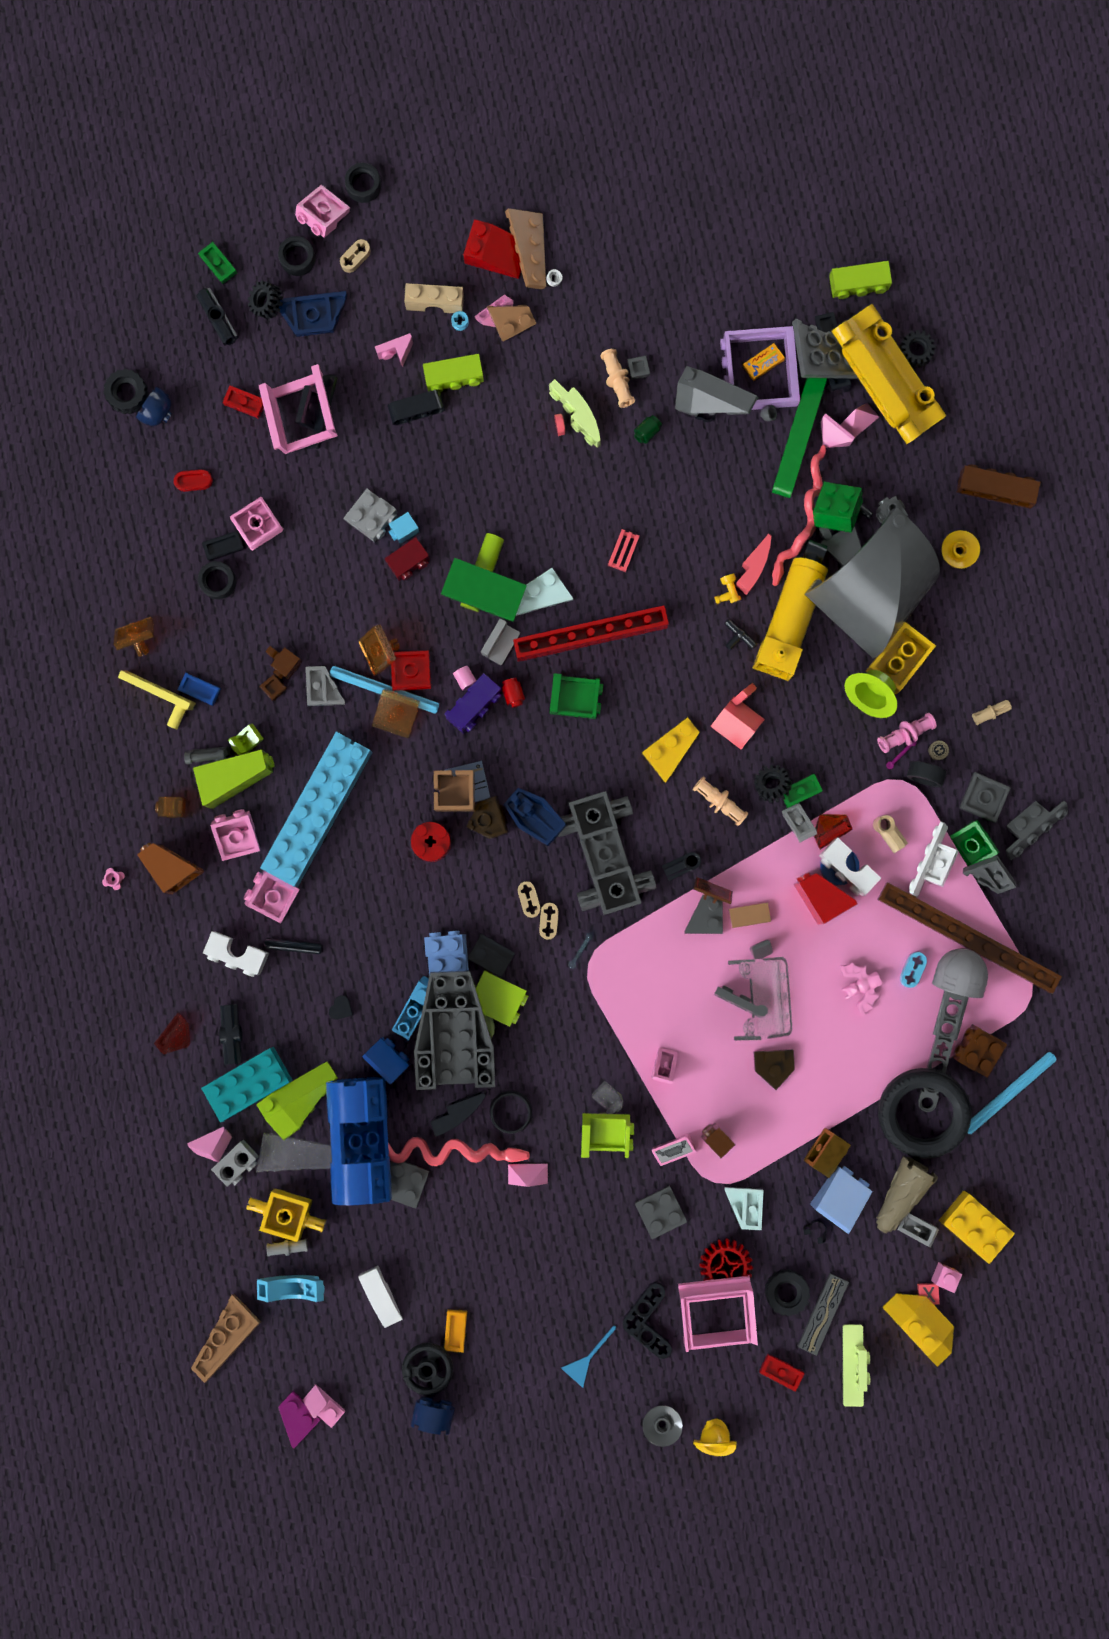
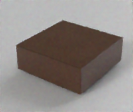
M275 674L259 686L272 701L287 690Z

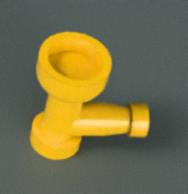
M735 573L720 578L721 583L727 585L729 592L714 597L716 604L730 600V603L742 600L741 596H738L734 585L736 581Z

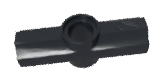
M211 288L200 290L196 297L224 346L235 343L238 336ZM221 314L219 319H213L215 315Z
M238 1004L220 1006L221 1026L219 1036L220 1042L223 1044L224 1065L242 1063V1027L239 1025Z

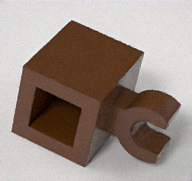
M271 646L265 651L275 659L270 666L275 669L273 673L281 679L285 677L289 680L302 663L300 658L285 647L280 653Z

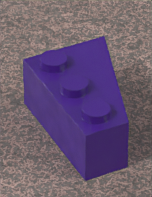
M484 673L467 690L468 692L456 701L451 711L447 710L444 713L446 719L463 734L466 731L469 733L476 726L475 721L478 717L483 718L489 711L487 707L492 702L495 704L502 696L500 694L502 692L501 688Z

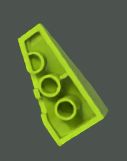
M325 1062L272 1092L256 1105L269 1125L282 1140H286L302 1127L303 1121L309 1113L314 1111L315 1105L321 1097L325 1096L326 1082L337 1080L338 1077L330 1064Z

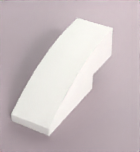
M379 1266L361 1273L358 1278L384 1328L403 1320Z

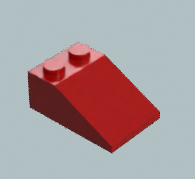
M474 219L463 254L464 263L519 279L521 273L519 264L521 261L519 254L516 253L514 235L493 224Z

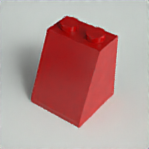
M808 872L796 878L798 882L794 886L818 925L827 923L858 904L855 899L817 873L810 874Z

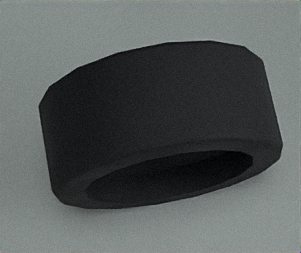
M357 163L347 170L345 186L349 196L354 201L360 203H368L376 199L381 191V179L375 167L368 163ZM359 174H368L373 177L374 185L366 192H359L354 190L352 186L353 179Z
M289 237L279 246V261L283 269L290 275L302 276L310 272L314 267L316 260L315 252L310 242L304 237ZM298 246L305 248L308 258L303 264L294 266L287 262L286 253L291 248Z
M209 562L201 568L198 574L200 589L212 599L221 600L227 598L236 588L237 580L235 573L223 562ZM216 569L224 571L228 576L227 586L218 592L212 591L206 584V577L211 571Z
M912 761L906 776L910 780L923 785L942 787L947 772L929 763Z

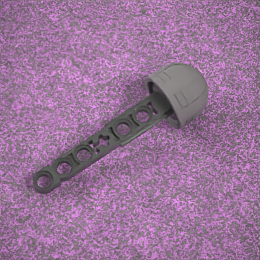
M955 949L949 951L939 960L932 984L944 990L933 1031L935 1038L927 1064L929 1069H933L932 1063L939 1060L943 1063V1067L938 1071L946 1072L954 1040L957 1041L968 998L984 997L988 981L987 967L983 959L971 950ZM954 1004L958 1007V1011L955 1014H949L947 1007ZM943 1024H952L953 1030L950 1033L943 1032ZM942 1042H945V1045L948 1048L943 1049V1057L937 1056L940 1052V1049L937 1045H941ZM923 1087L924 1089L920 1090L918 1104L922 1111L931 1112L937 1106L939 1091ZM924 1098H931L933 1104L930 1107L923 1106L922 1100Z

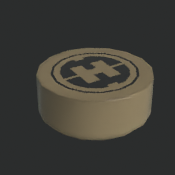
M935 741L929 746L928 753L932 759L942 760L948 755L949 747L943 741Z

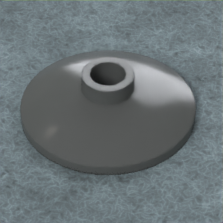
M655 1406L646 1413L643 1419L644 1435L650 1443L656 1446H670L679 1439L682 1433L681 1417L675 1409L669 1406ZM660 1421H665L666 1425L664 1427H660L658 1423Z

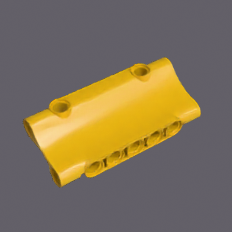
M873 304L831 331L843 348V356L889 425L897 429L906 444L946 417L945 412L934 398L935 393L933 389L923 385L892 338L891 326L882 320ZM878 329L884 331V337L879 336ZM921 393H924L926 395V401H923L921 399Z

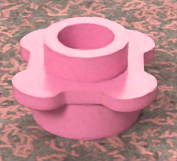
M109 868L106 870L102 884L106 887L111 886L114 890H119L121 888L120 883L125 878L123 872H116L113 868Z

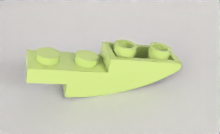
M554 379L549 384V394L554 400H560L564 404L563 408L569 414L573 413L571 415L572 428L578 433L581 431L585 435L584 439L591 446L594 444L598 448L600 446L599 430L588 404L574 387L567 392Z

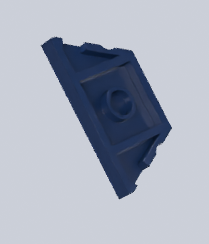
M347 292L283 298V300H280L283 303L282 306H279V309H281L280 313L296 337L333 333L347 299Z

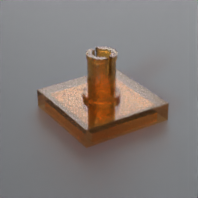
M152 617L115 629L113 644L116 650L133 645L139 657L143 656L142 652L144 655L148 654L149 649L144 640L154 636Z
M381 624L371 628L358 641L373 675L380 674L396 660L393 651L399 650V643L394 644L398 640L394 638L388 641Z
M383 689L372 726L409 738L420 701Z

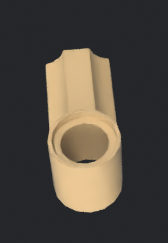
M879 816L874 820V830L882 836L893 853H896L908 844L891 816ZM882 819L886 820L888 823V826L885 830L882 829L880 826V822Z

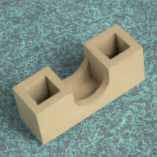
M406 283L404 300L406 310L425 311L426 307H438L443 309L444 313L463 312V287Z

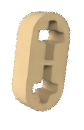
M357 240L342 255L340 264L345 272H354L369 257L371 250L367 241ZM365 246V252H359L358 247L363 248ZM346 260H348V261H351V260H352L353 265H349V264H348V265L346 266L345 261H346Z
M523 882L518 887L522 909L527 917L534 918L540 913V904L536 890L531 882ZM524 885L532 888V891L529 892V899H527L525 893H521ZM530 900L533 906H537V910H535L533 915L526 911L529 908L528 901Z
M553 903L544 904L540 916V935L544 939L549 940L554 938L557 933L558 908ZM548 906H552V910H555V914L551 915V920H547V913H544V909H548ZM547 922H551L550 928L554 929V933H550V937H547L546 933L542 932L547 927Z

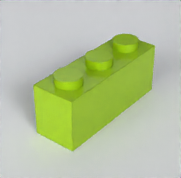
M889 261L834 268L829 275L832 297H838L839 299H845L850 295L856 294L857 296H865L870 292H876V294L885 293L892 284Z
M479 354L423 364L428 391L440 390L442 392L443 389L447 388L457 390L464 385L477 386L480 385V382H484Z

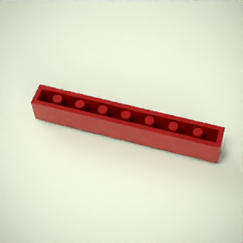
M659 606L513 639L517 661L520 662L667 629L669 623L665 606Z

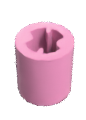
M464 666L453 673L462 691L469 689L476 682L468 666Z

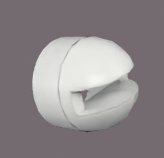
M556 269L549 271L546 277L549 286L555 287L562 281L560 271ZM552 275H555L554 282H552Z

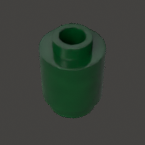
M654 415L646 417L634 429L635 439L639 443L647 444L660 431L661 422Z

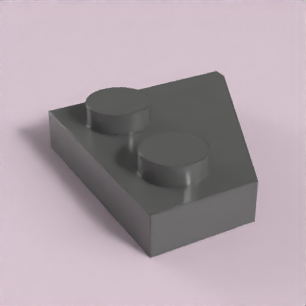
M998 856L963 868L965 876L972 874L978 879L977 882L979 884L989 887L990 890L997 894L1016 888V881Z
M702 895L684 934H723V901L717 899L716 903H713V897L707 895L706 900H704V895Z

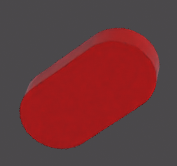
M206 470L181 471L174 477V485L183 492L205 490L213 482L211 474Z

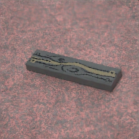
M829 1273L797 1345L799 1348L817 1356L849 1283L847 1280Z

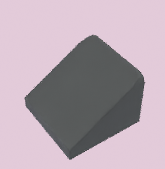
M764 940L749 948L756 961L773 953L770 940Z

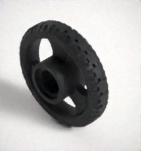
M430 1342L421 1343L411 1348L402 1363V1376L406 1385L417 1394L425 1396L442 1392L449 1385L453 1376V1362L449 1353L443 1347ZM421 1351H427L428 1356L422 1358L418 1366L410 1364L414 1355ZM440 1356L446 1364L445 1377L437 1374L439 1365L436 1359ZM423 1366H430L433 1371L430 1373L425 1372ZM418 1376L423 1382L431 1381L433 1387H422L416 1384L412 1378Z

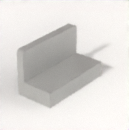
M499 619L481 650V654L502 665L514 645L513 639L518 638L520 632L508 626L506 621Z

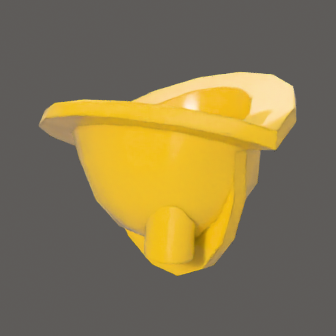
M719 1419L707 1421L700 1440L693 1441L696 1448L713 1456H727L732 1454L737 1448V1441H730L729 1430L726 1424Z

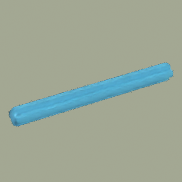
M333 666L330 670L331 677L434 714L439 709V703L404 690L392 691V686L337 666Z
M1051 1052L1045 1054L971 1118L968 1134L975 1132L1056 1062L1057 1058Z

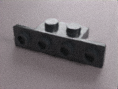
M323 375L322 378L329 406L331 407L338 377L335 375ZM310 385L304 386L295 421L308 429L306 438L324 432L326 426L317 389ZM321 442L307 446L305 448L319 449Z

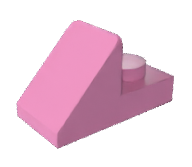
M409 333L375 346L379 360H388L397 353L403 367L413 345L412 336Z
M317 1385L303 1399L312 1417L315 1419L318 1415L331 1428L345 1413V1410Z

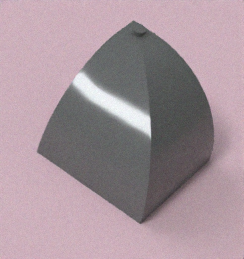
M896 507L892 509L868 542L844 566L824 582L816 579L805 595L872 658H875L884 651L937 581L940 574L939 561L925 535Z

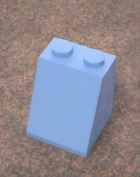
M837 1166L836 1171L826 1180L810 1205L849 1234L873 1191L868 1188L870 1184L862 1178L856 1180L852 1177L853 1172L847 1167L843 1166L841 1169Z

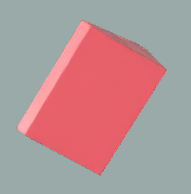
M734 696L711 727L739 749H742L764 721V718L743 702L735 705L732 702L735 698Z

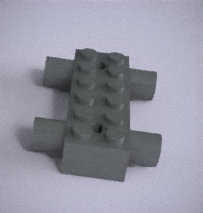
M605 791L570 802L569 808L571 813L560 817L567 826L558 837L577 832L594 884V888L576 893L582 912L601 906L603 915L641 904L639 894L656 889V883L651 870L632 875L631 868L626 859L615 820L633 814L628 796L609 801ZM590 812L598 814L596 821L588 819ZM615 885L617 888L622 889V892H619V896L611 893Z

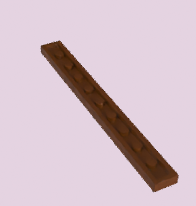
M888 882L877 899L1050 994L1054 993L1062 977Z

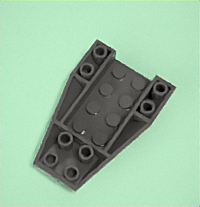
M470 971L430 972L414 1050L416 1090L436 1089L437 1085L475 1083V1088L495 1087L494 1047Z

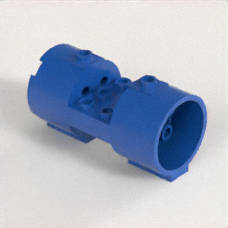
M367 1077L326 1082L328 1123H330L332 1161L330 1162L332 1204L364 1205L389 1202L392 1199L388 1149L386 1080L383 1077Z

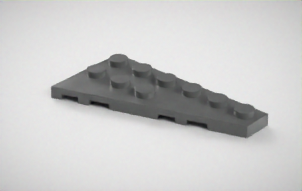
M798 319L792 322L801 378L859 379L843 356V348L832 332H823L814 325L807 326Z

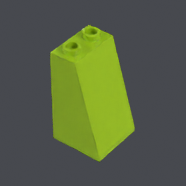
M258 750L194 767L193 770L202 806L210 809L215 808L273 773L272 767H275L273 757L263 750Z

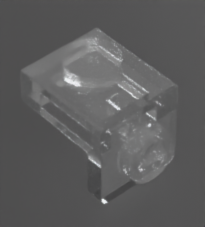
M606 1081L592 1094V1098L607 1109V1114L618 1113L623 1107L622 1094Z

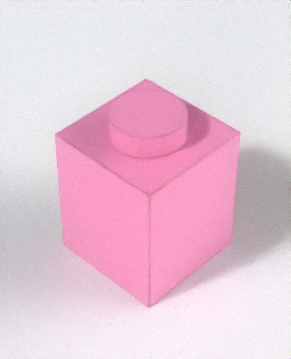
M938 1262L931 1281L935 1285L955 1293L962 1274Z

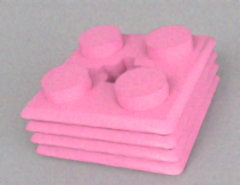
M259 497L230 516V519L251 550H255L283 531L280 523L262 497ZM256 520L260 522L258 527L254 526V521Z

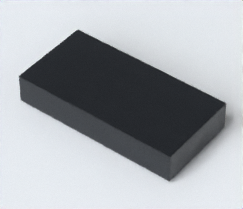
M239 531L202 542L208 561L245 550Z

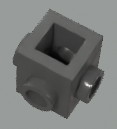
M896 496L891 499L886 497L878 503L879 507L876 510V517L880 523L896 507L908 516L904 510L903 502L900 499L898 500Z

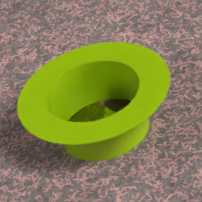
M869 670L866 673L852 674L846 679L845 692L849 700L867 715L887 718L896 712L897 700L894 695L896 687L893 680L884 672Z

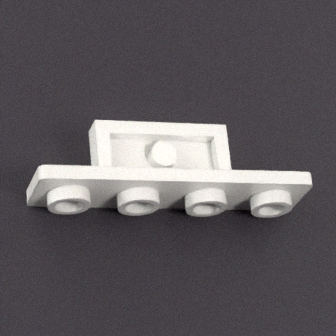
M940 822L939 826L934 828L932 842L927 845L925 858L917 867L918 874L910 883V894L914 897H918L925 880L943 887L959 852L954 848L941 844L948 829L944 822Z

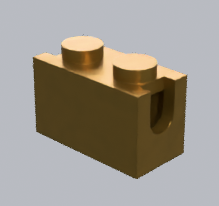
M824 1128L803 1161L830 1178L851 1145Z

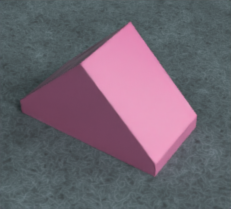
M659 1047L651 1078L672 1084L678 1052Z
M221 1127L187 1144L197 1155L219 1162L232 1136L224 1127Z

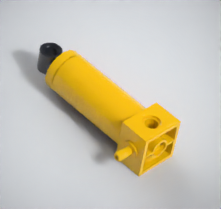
M809 539L803 558L793 559L767 634L757 653L753 669L789 681L794 675L803 650L801 645L816 606L805 593L816 579L824 582L828 569L821 563L827 551V545Z

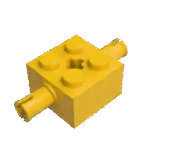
M275 1188L271 1191L268 1202L252 1197L248 1201L247 1210L261 1213L264 1216L259 1231L298 1242L306 1227L320 1232L324 1230L326 1220L310 1216L309 1210L312 1199ZM285 1211H287L289 1215L287 1219L285 1218V1214H282Z

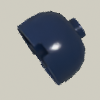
M156 386L155 390L153 389L142 405L143 410L138 412L136 419L148 426H157L163 421L167 423L172 415L170 412L171 400L169 396Z

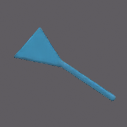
M613 1326L587 1357L561 1367L581 1387L584 1386L590 1359L615 1331L616 1326Z

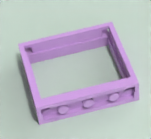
M793 326L725 331L723 339H720L721 350H724L725 357H722V368H726L724 381L734 385L731 343L784 339L789 398L757 400L752 410L762 409L768 405H773L775 408L796 407L800 402Z

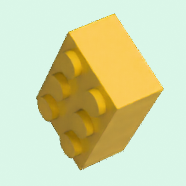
M905 622L884 651L874 659L866 672L869 670H879L887 674L893 680L896 687L895 694H897L911 679L936 645Z
M963 1191L938 1220L988 1264L993 1261L1015 1234L966 1191Z

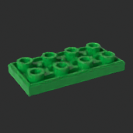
M454 558L441 595L514 622L527 585Z

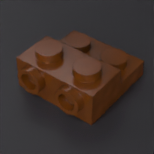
M972 1024L965 1031L964 1039L955 1048L952 1058L988 1078L1007 1043Z

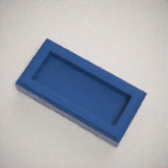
M185 673L178 691L214 706L221 688Z

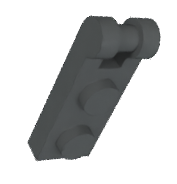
M726 986L718 987L714 994L759 1018L765 1017L768 1013L765 1005L756 1006L750 1003V998L742 994L738 997L732 994L733 990Z

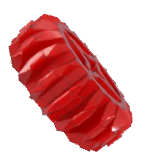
M726 1238L725 1245H722L721 1240L718 1239L717 1243L719 1246L715 1247L712 1242L710 1243L711 1251L708 1248L704 1249L708 1256L701 1255V1259L706 1262L699 1263L701 1268H706L700 1271L701 1275H707L704 1277V1281L715 1280L716 1278L712 1275L715 1272L717 1274H724L726 1278H733V1271L741 1265L742 1269L737 1277H752V1274L747 1271L753 1270V1266L748 1264L752 1262V1258L746 1257L749 1254L748 1250L742 1251L744 1248L743 1244L736 1248V1240H733L731 1245H729V1239ZM725 1251H732L739 1255L741 1259H729ZM720 1253V1261L714 1264L713 1267H710L712 1259ZM724 1258L729 1265H731V1267L728 1266L730 1268L728 1269L729 1275L727 1271L722 1267L724 1266L723 1263H725Z

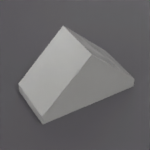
M910 1213L901 1221L897 1229L930 1248L939 1231L934 1225Z

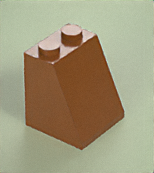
M148 843L137 854L162 892L166 894H174L204 873L202 868L159 844Z

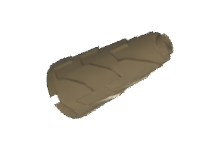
M905 1155L900 1160L901 1163L893 1177L884 1204L876 1217L877 1228L886 1234L888 1231L896 1230L901 1221L919 1203L938 1179V1176L933 1171L931 1174H928L926 1166Z

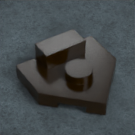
M497 796L477 802L475 811L467 823V828L489 839L509 833L506 825L508 822Z
M793 1049L753 1051L755 1072L775 1090L795 1070Z

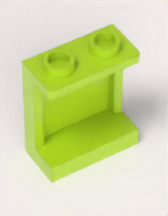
M487 971L483 972L476 987L484 1015L509 1027L512 1023L516 1024L520 1013L517 1011L520 1005L524 1007L529 997L526 995L527 990Z
M583 1113L581 1158H589V1150L625 1152V1158H629V1151H633V1139H630V1135H634V1123H630V1115Z

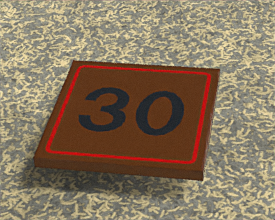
M696 877L694 890L703 893L704 900H706L708 895L714 898L713 903H716L717 899L728 904L732 903L733 891Z

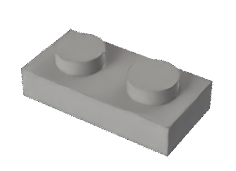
M799 803L782 811L783 817L799 842L817 835L814 825Z

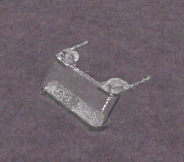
M784 957L728 961V965L740 964V974L744 979L750 980L751 1003L756 1006L765 1005L768 1009V1013L763 1018L752 1014V1018H748L744 1023L743 1030L745 1035L734 1036V1041L765 1040L789 1036L792 1032V1013L786 959Z

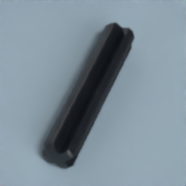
M266 938L264 942V948L310 954H321L322 945L316 943Z

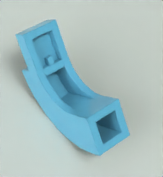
M291 1275L257 1279V1300L265 1302L282 1299L324 1301L325 1288L323 1280H319L318 1276Z

